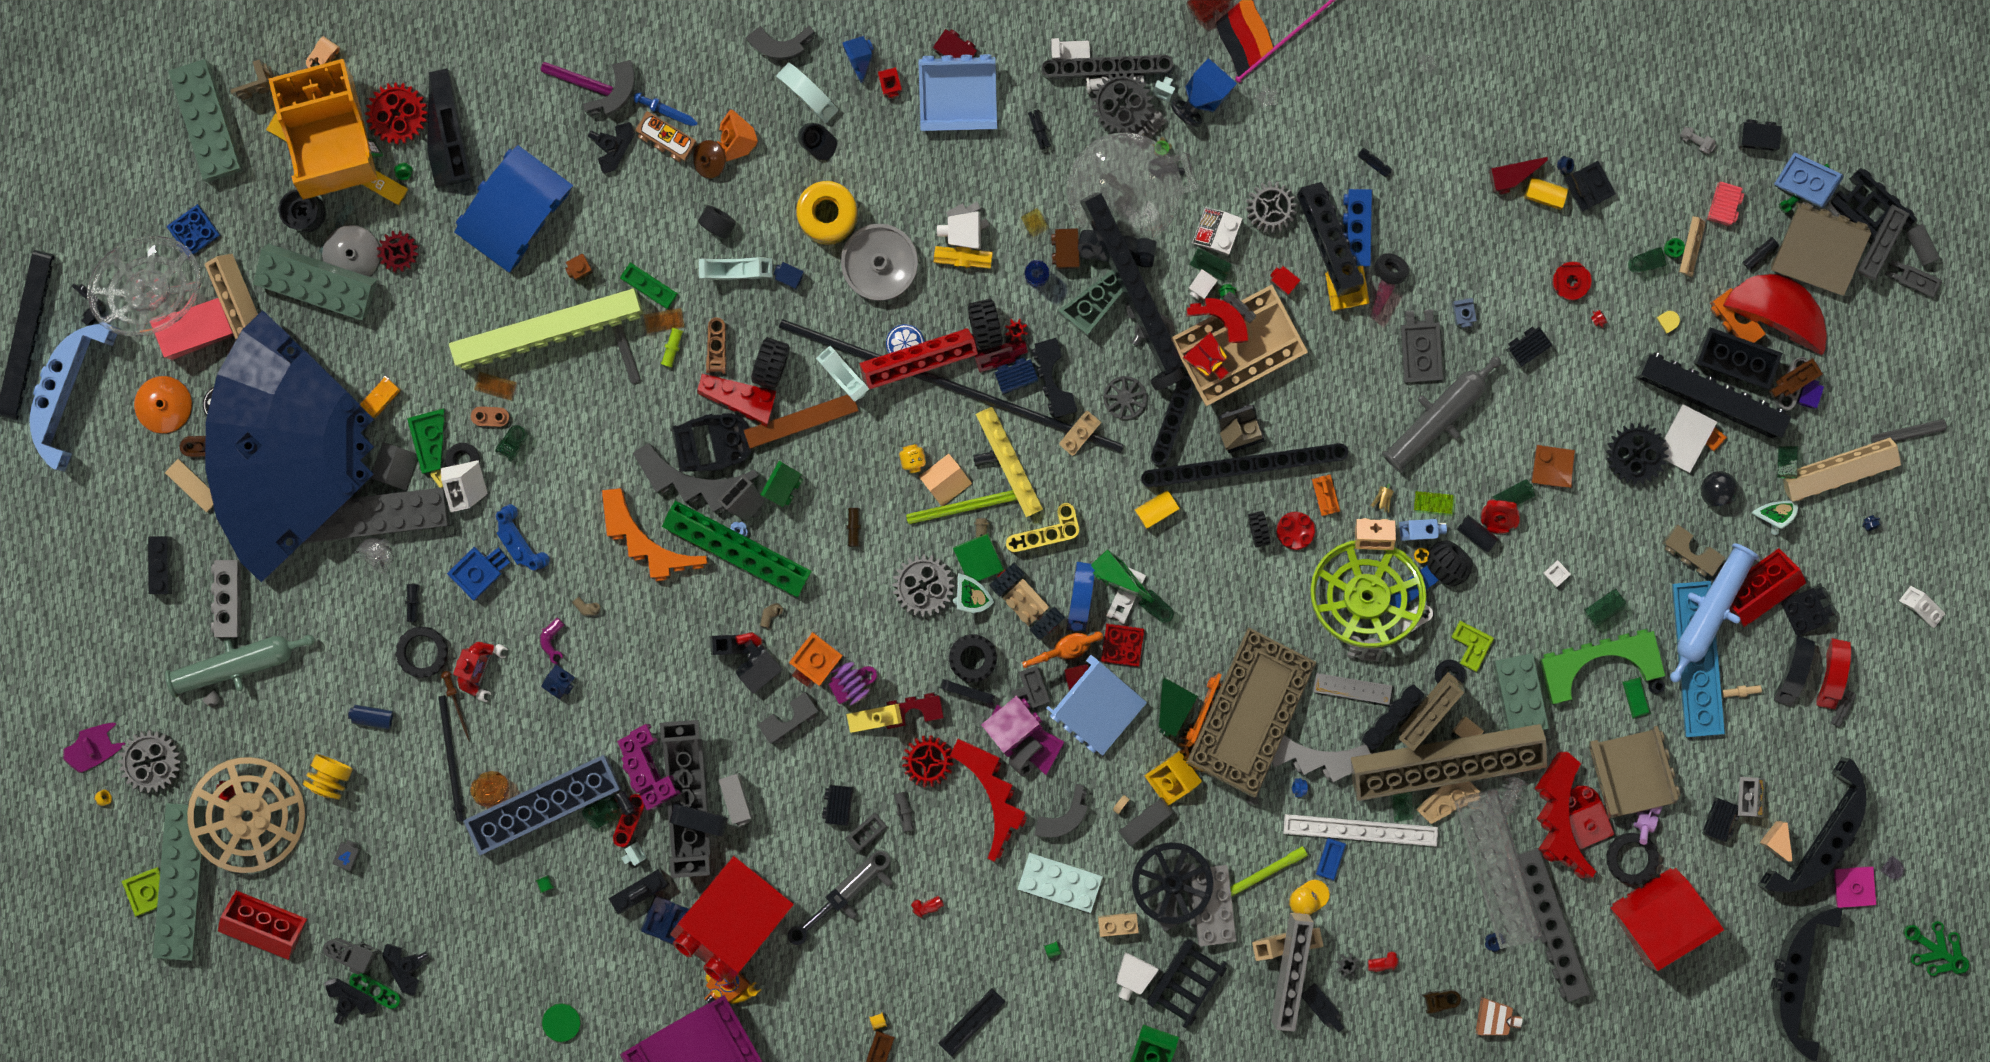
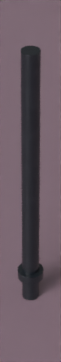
M446 695L438 696L454 807L452 808L455 811L456 822L464 820V805L462 806Z

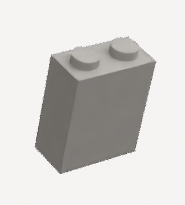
M740 773L719 779L732 824L737 823L738 826L749 823V819L753 815Z

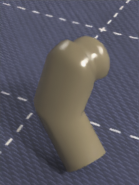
M577 597L572 602L584 616H595L600 612V605L598 603L585 604L580 597Z

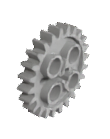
M923 554L922 560H919L918 556L915 555V561L908 558V565L901 563L904 569H897L900 575L893 576V578L898 580V583L892 584V586L898 588V590L893 592V594H899L896 601H903L900 607L902 608L907 605V612L914 609L915 616L918 611H921L922 617H924L925 611H928V614L932 616L933 609L939 613V606L945 608L943 602H950L947 595H953L949 588L955 586L949 584V581L954 578L947 576L951 570H944L946 564L940 566V559L933 562L932 555L929 560H926L925 554ZM925 567H930L933 571L932 576L929 578L922 576V570ZM909 576L914 577L916 580V584L913 587L905 585V579ZM936 576L939 577L938 580L927 585L926 591L920 589L911 595L908 594L910 590L920 585L921 580L927 582ZM934 584H939L942 587V591L938 595H934L931 592V587ZM917 593H922L925 596V601L922 604H917L914 601Z
M148 730L147 736L144 731L140 732V737L134 734V741L127 739L129 745H122L125 752L119 753L123 759L118 760V763L123 764L119 770L125 771L121 777L129 778L126 784L133 782V789L140 786V792L147 788L148 793H151L153 788L158 792L160 790L159 786L166 789V782L173 784L171 777H178L174 772L181 770L176 765L182 762V760L177 759V756L181 755V753H175L174 751L178 745H171L173 739L166 741L167 734L160 737V731H156L153 736L152 730ZM156 744L161 748L159 755H155L153 752V747ZM137 749L142 752L140 760L134 757V752ZM166 756L165 760L152 762L151 765L133 766L135 763ZM160 763H163L166 767L163 774L157 768ZM141 768L147 771V776L144 779L139 776Z

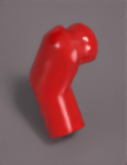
M753 632L735 636L737 645L745 644L749 640L756 647L760 644L762 645V639Z

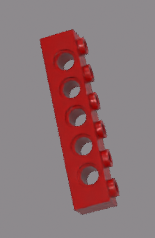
M966 328L861 362L859 365L863 380L870 390L978 355L974 337L969 329Z

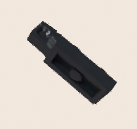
M1315 982L1302 992L1301 997L1328 1028L1333 1025L1338 1033L1344 1028L1338 1020L1341 1018L1339 1011Z

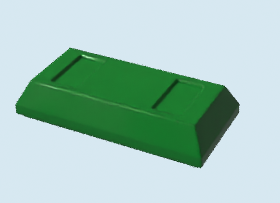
M1641 677L1622 682L1632 719L1651 714Z

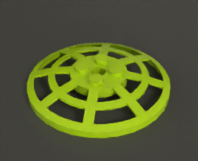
M1355 540L1338 545L1321 559L1311 581V603L1320 623L1329 633L1342 642L1362 648L1384 647L1406 637L1420 621L1426 601L1424 580L1416 564L1409 556L1395 546L1394 550H1385L1386 552L1380 562L1371 559L1357 560L1354 550ZM1347 551L1350 562L1341 566L1333 575L1323 569L1332 558ZM1392 555L1408 567L1414 578L1403 582L1398 573L1388 566ZM1359 566L1377 567L1374 575L1362 574ZM1352 568L1354 578L1348 584L1338 579L1345 571ZM1384 572L1392 576L1397 585L1388 587L1381 579ZM1319 576L1329 582L1327 588L1328 604L1317 605L1316 586ZM1417 585L1419 605L1417 613L1414 614L1405 611L1407 606L1406 589ZM1334 586L1344 591V600L1333 602ZM1398 592L1401 593L1400 608L1389 604L1390 595ZM1369 593L1372 599L1369 601L1364 600L1362 594ZM1347 608L1353 614L1349 623L1339 615L1338 609ZM1331 611L1335 619L1346 627L1343 635L1335 632L1325 622L1321 612ZM1385 611L1396 615L1389 623L1382 626L1379 616ZM1360 618L1371 619L1374 628L1364 629L1356 626ZM1401 618L1412 621L1403 633L1391 640L1388 639L1385 631L1396 625ZM1354 631L1361 634H1377L1381 642L1362 643L1349 638Z

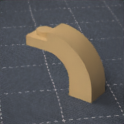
M1320 927L1313 928L1309 949L1323 947ZM1286 933L1252 942L1256 961L1273 959L1283 955Z

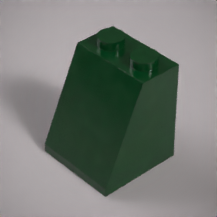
M1162 677L1160 683L1157 727L1160 728L1159 732L1170 738L1171 735L1176 737L1198 696L1165 677Z

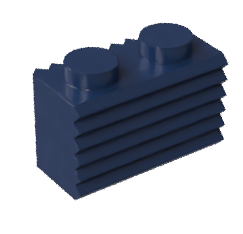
M1025 357L1016 360V365L1008 367V364L997 367L998 371L994 372L1002 395L1038 382L1031 359L1026 360Z

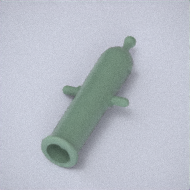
M306 635L303 639L288 641L282 636H272L235 649L231 639L227 637L224 639L226 650L223 654L172 672L171 670H166V684L173 698H177L180 693L229 679L234 680L237 691H242L243 684L241 678L243 675L287 662L294 649L304 645H313L315 638L312 635Z

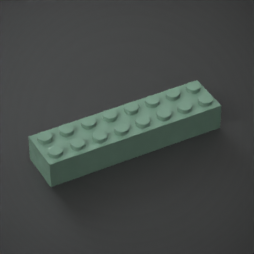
M166 803L153 958L189 961L195 959L203 855L194 844L187 823L188 804ZM195 804V828L206 825L207 805ZM205 834L199 835L198 838L204 846Z

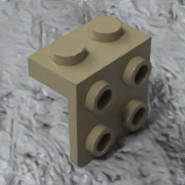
M260 59L253 61L258 80L231 89V94L241 98V100L251 98L253 93L259 92V94L269 92V78L274 77L271 66L268 67L267 63Z

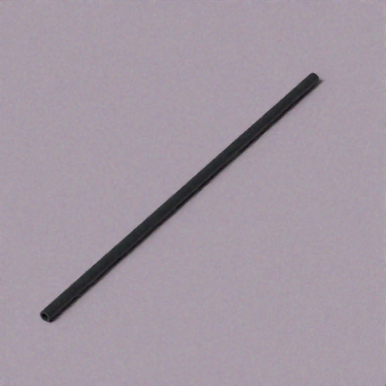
M784 319L781 320L779 325L781 329L865 360L882 356ZM926 371L912 376L1064 433H1068L1073 425ZM1092 433L1086 440L1119 453L1123 447L1122 443Z

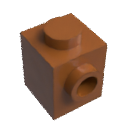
M583 253L566 262L568 266L565 268L570 278L574 277L576 281L593 273Z

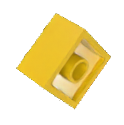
M1180 751L1144 775L1158 796L1162 797L1168 805L1192 791L1202 782L1193 768L1188 766L1187 760H1183L1184 756L1180 754Z

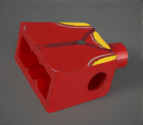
M1211 332L1183 356L1184 361L1205 377L1214 372L1222 380L1229 373L1222 365L1227 356Z

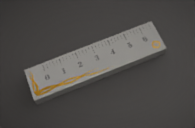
M1316 673L1313 692L1389 705L1392 686Z

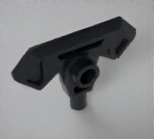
M630 122L615 126L616 136L601 132L598 134L592 130L589 132L588 137L593 139L595 144L607 153L598 158L602 173L606 174L615 171L635 135Z
M386 944L382 957L401 992L415 995L419 979L411 976V974L422 965L423 961L430 958L428 953L425 951L420 955L414 954L401 958V947Z
M338 978L325 982L328 996L339 997L336 1007L337 1015L334 1019L336 1024L340 1025L344 1017L346 1018L356 1006L361 1015L376 1011L377 1007L374 998Z

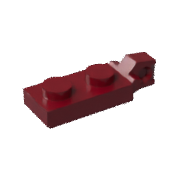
M1022 340L977 352L978 355L974 357L979 372H983L1015 362L1019 355L1028 353L1025 341Z

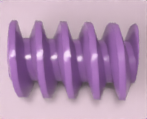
M854 662L846 663L832 671L838 672L834 677L835 679H842L838 685H845L842 692H849L846 699H853L849 704L850 706L865 698L870 691L869 689H862L866 683H859L862 676H855L858 669H851Z

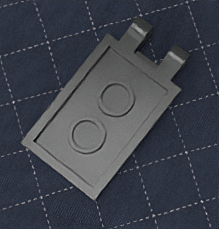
M1433 309L1424 310V321H1414V311H1405L1406 325H1400L1404 382L1443 380L1439 322L1434 323Z

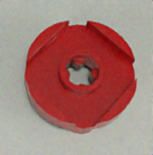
M1578 262L1564 263L1556 269L1552 278V285L1557 295L1566 300H1577L1583 297L1590 289L1592 282L1590 272ZM1570 276H1573V279H1577V283H1574L1573 286L1567 283Z
M1489 500L1481 511L1482 525L1487 526V530L1493 533H1507L1509 529L1513 527L1515 529L1520 521V513L1517 509V504L1514 502Z

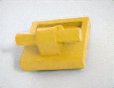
M1363 266L1357 267L1364 278V284L1358 292L1340 297L1337 296L1328 272L1325 273L1332 311L1370 304Z

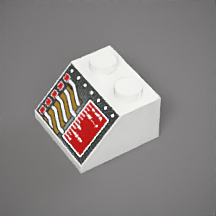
M1205 207L1192 243L1228 256L1242 218L1224 211Z

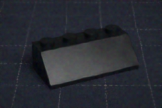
M1710 327L1700 344L1694 364L1764 389H1770L1783 353Z

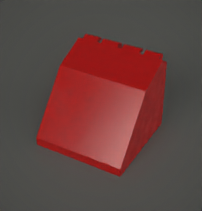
M1669 868L1659 875L1660 878H1653L1643 884L1644 887L1642 889L1640 887L1627 894V898L1622 897L1612 903L1613 906L1611 907L1613 915L1644 965L1656 971L1661 970L1724 931L1719 921L1696 890L1677 868L1673 870Z

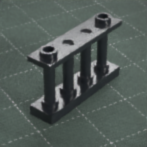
M1188 937L1146 1001V1004L1154 1007L1155 1004H1160L1184 1020L1182 1027L1184 1028L1194 1023L1196 1019L1194 1014L1219 976L1222 977L1227 970L1225 966L1227 964L1226 961L1222 960L1220 965L1194 949V941ZM1186 955H1191L1215 971L1209 981L1184 965L1185 963L1182 961ZM1175 972H1181L1205 987L1201 995L1197 997L1174 982L1172 977ZM1165 988H1171L1194 1003L1189 1014L1163 998L1164 995L1162 993Z

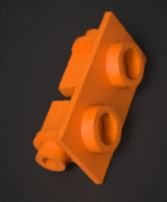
M1331 475L1312 479L1321 516L1340 512Z

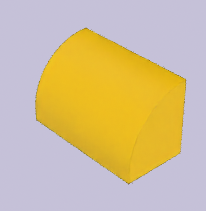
M1531 177L1524 198L1561 210L1566 200L1568 188Z
M1168 490L1134 510L1147 529L1179 510V507Z

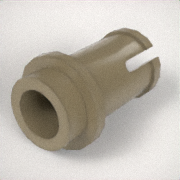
M976 518L974 524L976 525L977 538L981 534H987V524L989 522H987V518Z

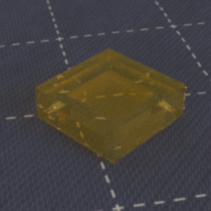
M1038 208L1021 217L1029 234L1047 225Z

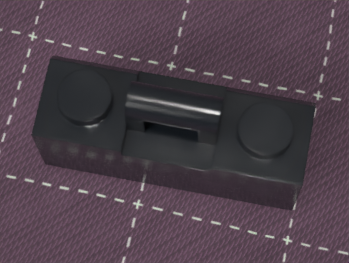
M661 868L608 899L619 915L670 884Z

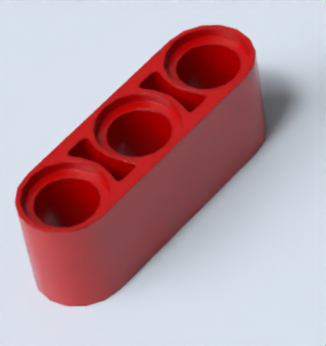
M639 793L629 797L631 803L634 797H639L642 800ZM643 800L641 807L635 808L636 812L632 814L635 819L633 825H627L625 823V814L621 815L613 835V842L618 847H625L631 842L645 808ZM619 833L626 834V843H620L618 841L617 837Z

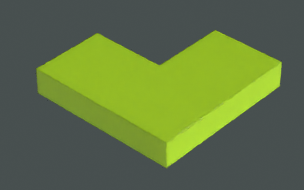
M1462 621L1458 622L1451 638L1468 646L1460 664L1477 672L1494 637Z

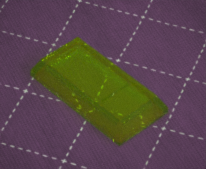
M1415 491L1414 510L1452 514L1454 495Z

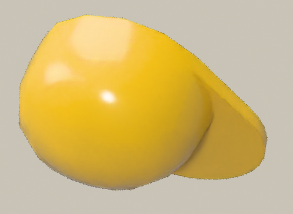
M1319 880L1306 882L1291 894L1289 898L1291 910L1294 913L1313 914L1328 902L1329 889L1325 883Z

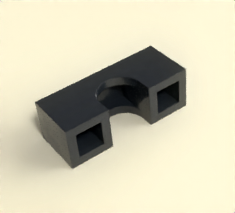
M148 536V594H172V575L169 570L170 556H172V537Z

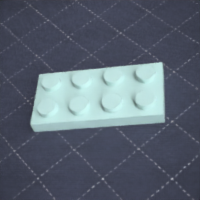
M1029 852L1018 890L1091 913L1103 876Z

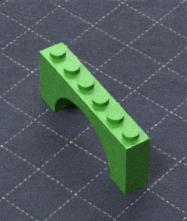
M1648 628L1636 631L1637 635L1634 636L1626 633L1619 635L1618 640L1611 641V638L1599 640L1600 644L1593 646L1591 642L1580 645L1581 649L1574 650L1571 647L1563 649L1562 654L1555 655V652L1543 654L1544 658L1539 660L1550 703L1556 704L1572 700L1571 687L1575 675L1583 665L1600 656L1614 655L1627 659L1638 668L1644 681L1665 676L1654 631L1648 632Z

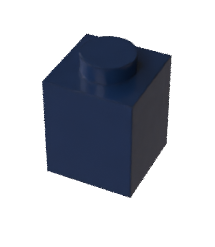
M782 262L781 265H777L773 275L776 276V281L797 290L804 271Z

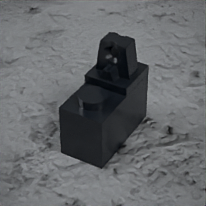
M749 640L744 644L750 651V654L747 655L749 661L742 663L738 667L736 674L754 694L783 669L763 645L760 644L756 647Z

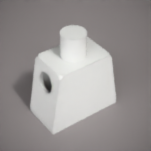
M980 212L949 216L948 225H937V237H948V244L981 249Z
M1125 952L1116 979V983L1123 986L1118 996L1129 1001L1133 991L1141 995L1159 969Z

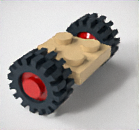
M1014 562L1000 573L989 586L999 597L1010 588V591L1003 599L1027 626L1036 619L1039 620L1029 630L1040 641L1055 629L1065 617L1055 606L1044 615L1043 612L1049 606L1028 583L1022 579L1016 585L1015 582L1025 573Z

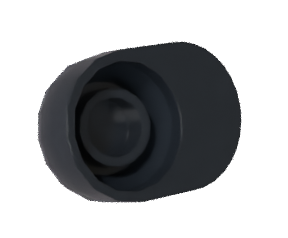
M807 123L798 132L799 144L815 158L827 160L834 155L837 148L836 139L822 125Z

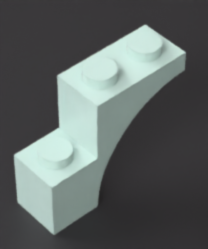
M772 258L699 259V278L713 280L772 278Z

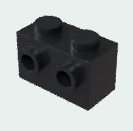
M1748 119L1740 124L1738 147L1777 151L1780 149L1782 126H1777L1776 122L1759 124L1757 120Z

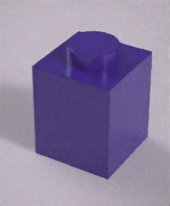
M1813 380L1803 386L1796 404L1816 409L1824 386L1819 385L1820 382L1817 380Z

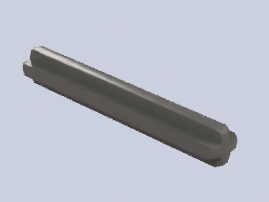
M622 324L613 326L612 329L630 382L632 384L640 382V376Z
M1944 419L1874 434L1871 436V442L1875 443L1887 438H1891L1895 442L1944 431L1947 424Z

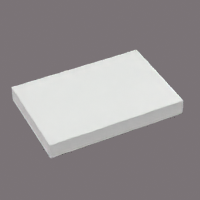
M1682 404L1663 439L1666 442L1662 446L1669 448L1664 451V454L1669 455V457L1663 459L1690 473L1717 421Z

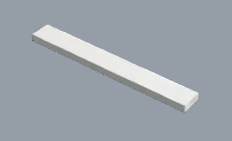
M1285 814L1283 834L1437 846L1438 827Z

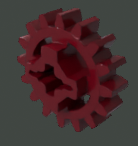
M391 231L392 236L389 237L385 234L386 240L379 241L382 247H377V250L381 251V254H378L377 257L383 258L380 263L381 265L387 264V270L393 267V272L397 273L398 268H400L401 272H405V267L412 268L411 262L417 263L414 256H419L415 252L419 246L413 245L416 241L414 238L409 240L410 234L407 233L403 236V232L399 231L398 235H396L394 231ZM400 239L398 243H390L393 240ZM407 244L410 246V255L406 250ZM391 247H393L394 249L400 248V251H402V253L405 256L399 254L396 255V253L393 249H391ZM386 249L389 250L390 254L388 259L386 257ZM399 260H406L402 264H396Z

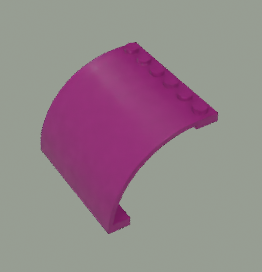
M725 995L680 1018L619 1054L623 1062H762Z

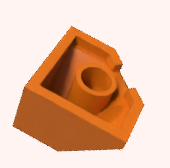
M730 109L720 123L719 130L722 131L721 142L717 141L725 152L726 162L748 155L758 142L754 128L734 110Z

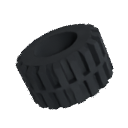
M990 298L969 303V320L978 350L1001 346L1003 339L994 301Z
M769 337L763 340L752 371V383L773 390L778 386L789 355V344Z
M977 634L962 636L953 644L949 653V663L954 674L960 679L967 682H979L986 679L994 671L997 663V654L993 644L987 638ZM977 647L982 650L984 663L980 668L971 670L963 665L961 657L965 649Z

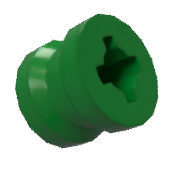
M1672 238L1664 245V252L1670 258L1681 256L1685 250V244L1679 238Z

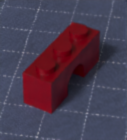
M935 692L923 694V699L917 700L916 696L905 698L903 703H898L897 700L886 702V706L899 704L902 723L886 726L887 729L906 726L905 715L908 710L913 708L919 709L923 713L925 722L944 718L940 696H935Z

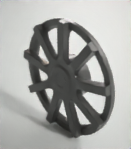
M1117 377L1105 388L1103 396L1105 407L1110 414L1117 418H1133L1145 407L1146 391L1143 385L1133 377ZM1122 380V390H1119L1114 383ZM1125 380L1133 381L1128 390L1125 386ZM1136 384L1142 390L1137 393L1131 392ZM1112 387L1118 394L1108 395L1107 393L1109 388ZM1143 395V402L1140 403L1134 400L1133 397ZM1107 398H1115L1117 401L1109 406ZM1131 403L1140 406L1137 412L1134 413L1130 405ZM1118 404L1121 405L1119 415L1111 410ZM1125 406L1128 407L1131 415L1122 416Z

